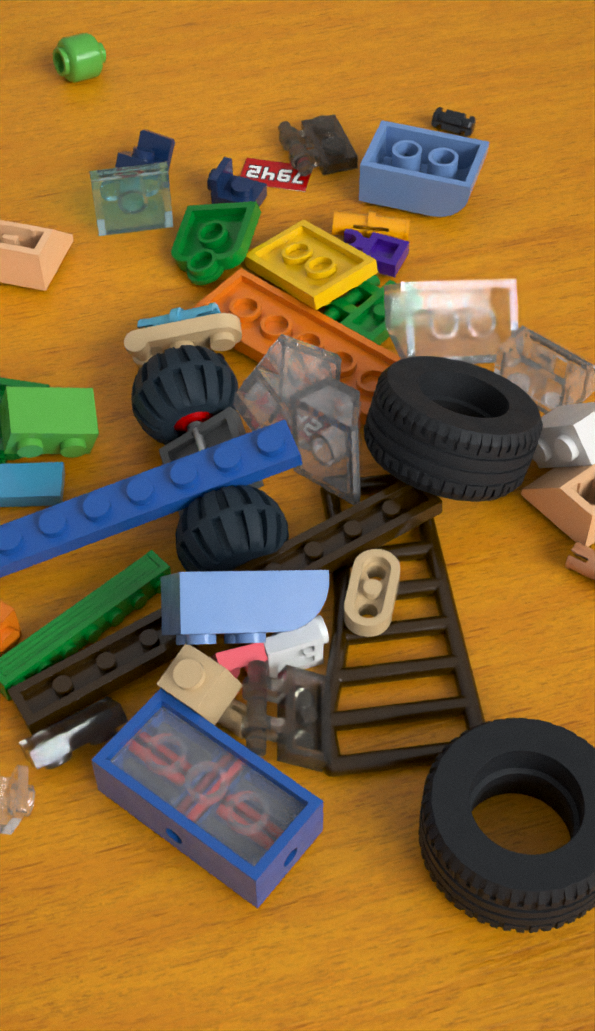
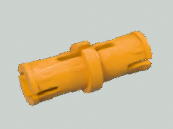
M334 211L332 235H344L345 229H353L360 232L365 238H370L372 233L376 232L408 241L410 218L376 216V212L368 211V215Z

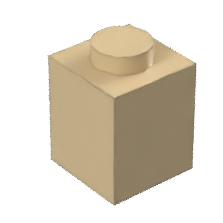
M186 643L157 683L160 688L213 725H216L243 686L225 667L192 645H186Z

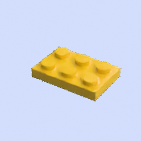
M304 219L248 251L244 259L248 269L315 310L330 304L334 299L352 288L358 287L365 280L378 273L376 259Z

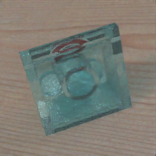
M167 162L89 171L99 236L174 227Z

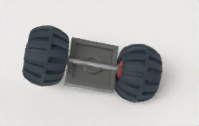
M181 345L180 348L172 347L164 350L162 354L157 353L149 358L148 362H145L137 372L131 392L132 410L143 431L157 442L165 445L159 449L163 465L246 434L240 414L236 411L239 402L238 381L228 363L214 351L198 345ZM263 480L246 486H228L221 488V490H213L204 494L202 498L199 497L185 509L178 511L180 518L175 533L176 552L186 572L232 571L254 558L278 551L283 543L289 540L288 523L284 513L269 495L258 489L264 486Z

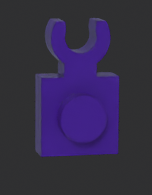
M345 229L344 231L345 243L376 259L378 273L395 278L409 253V241L373 232L370 238H365L356 230Z

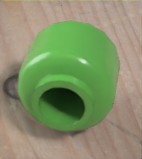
M89 33L63 37L58 41L57 47L53 50L55 69L60 76H64L69 82L76 83L96 78L101 74L103 63L106 62L104 46L102 43L97 42L96 38Z

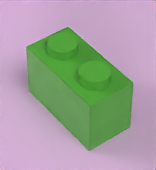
M6 386L0 404L4 454H18L25 458L36 457L41 454H61L64 457L75 458L84 454H90L99 435L93 388Z

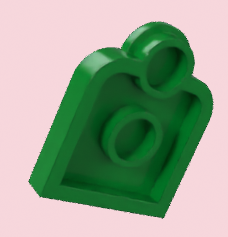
M257 202L187 206L173 243L171 254L177 266L181 270L187 271V276L193 284H210L216 281L223 274L224 270L232 269L243 262L247 256L261 215Z

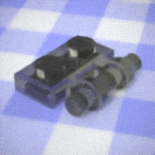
M335 114L301 121V130L299 131L292 127L288 121L279 124V141L282 147L289 151V162L295 170L299 171L301 176L310 175L315 167H319L323 175L358 168V156Z
M261 660L251 661L248 664V676L242 681V696L247 701V715L241 720V736L246 740V748L259 757H263L266 755V741L276 742L277 761L323 772V768L332 763L330 677L286 665L278 673L276 679L267 676L268 666L266 662ZM267 701L277 703V718L267 715Z

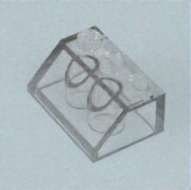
M517 279L416 281L384 286L385 327L400 359L413 356H436L471 364L519 361Z

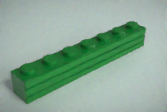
M150 550L143 557L0 657V693L7 701L11 700L8 689L76 654L88 643L96 642L101 634L110 627L118 626L125 616L132 611L143 608L150 598L157 593L161 594V577L171 574L170 566L153 550Z

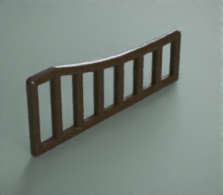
M391 474L325 481L320 487L325 519L327 520L342 512L339 497L378 493L400 480ZM434 517L418 526L421 541L384 545L376 549L392 553L399 562L426 559L430 578L399 581L396 600L435 596L439 616L391 621L387 630L377 636L364 637L357 635L349 630L344 622V602L351 576L350 568H353L354 561L332 572L334 593L332 639L325 681L315 722L322 769L327 776L337 777L430 765L435 762L438 754L442 753V749L447 744H450L449 741L341 755L337 731L464 716L467 730L476 725H482L485 722ZM444 634L449 654L346 668L350 645ZM453 674L458 691V696L337 711L341 689L345 687Z

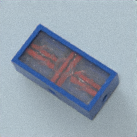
M161 688L91 759L97 787L100 792L257 909L323 831V800Z

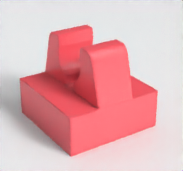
M253 643L211 655L214 661L225 667L236 679L240 674V668H244L245 672L253 677L256 689L265 686L266 661L268 659L263 643Z

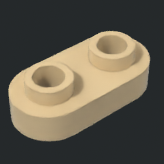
M370 549L359 554L354 561L344 602V622L349 630L357 635L364 637L377 636L386 631L391 623L400 581V563L392 553L382 549ZM372 577H380L382 580L378 581V580H376V579H370V578H372ZM369 614V615H372V616H374V617H372V618H365V617H362V615Z

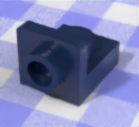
M141 130L138 146H134L133 151L118 152L115 167H150L131 170H140V172L131 173L146 178L168 175L175 140L150 130Z
M224 157L217 168H213L209 173L207 188L211 191L212 204L256 201L260 207L267 196L266 183L233 175L232 158Z

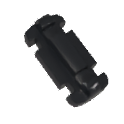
M438 107L432 116V127L437 129L439 125L442 126L441 130L458 135L464 132L465 137H470L475 129L476 118L471 115L470 118H466V114L449 109L443 112V108Z

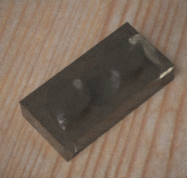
M106 696L18 743L27 761L37 770L42 767L53 769L69 761L73 757L72 751L87 743L97 745L111 739L118 732L116 728L128 722V719L121 704Z

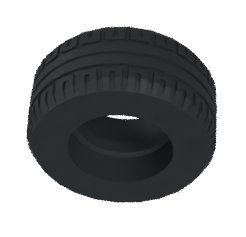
M413 356L393 363L378 378L364 425V438L374 460L398 480L418 490L439 497L458 501L481 502L504 497L522 484L535 453L543 429V423L538 406L533 399L518 385L486 368L460 360L436 356Z
M513 717L495 719L494 721H487L482 723V725L471 727L470 730L462 732L460 737L452 739L450 744H447L442 749V753H439L435 758V762L432 763L425 780L418 835L424 865L427 871H430V877L433 882H436V887L440 892L445 893V897L449 902L455 903L454 906L459 910H465V914L470 918H477L478 922L483 924L488 922L491 927L496 929L501 927L504 931L515 929L516 932L524 933V931L535 933L539 929L551 931L553 927L558 929L564 926V923L570 924L575 922L576 918H581L586 914V911H590L595 907V747L589 744L582 737L577 736L574 732L553 723L538 719ZM509 793L528 795L546 803L559 814L568 828L571 840L561 848L544 854L529 855L509 851L494 843L481 831L474 820L472 811L480 803L493 796Z

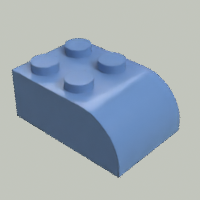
M381 120L360 164L359 201L434 217L453 215L462 210L469 200L487 156L489 141Z
M329 570L177 572L162 576V635H176V645H185V643L186 645L216 644V634H224V644L266 643V633L296 630L308 624L317 616L324 606L328 595Z

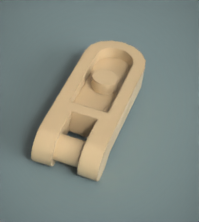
M216 313L136 329L126 335L124 346L139 368L157 353L162 354L166 349L172 347L180 348L181 345H198L210 350L227 351L232 349L242 339L241 321L238 316L230 313Z

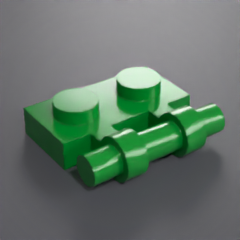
M374 275L358 287L349 290L343 297H338L326 305V311L323 314L381 345L421 309L422 297L391 280L379 288L380 280Z

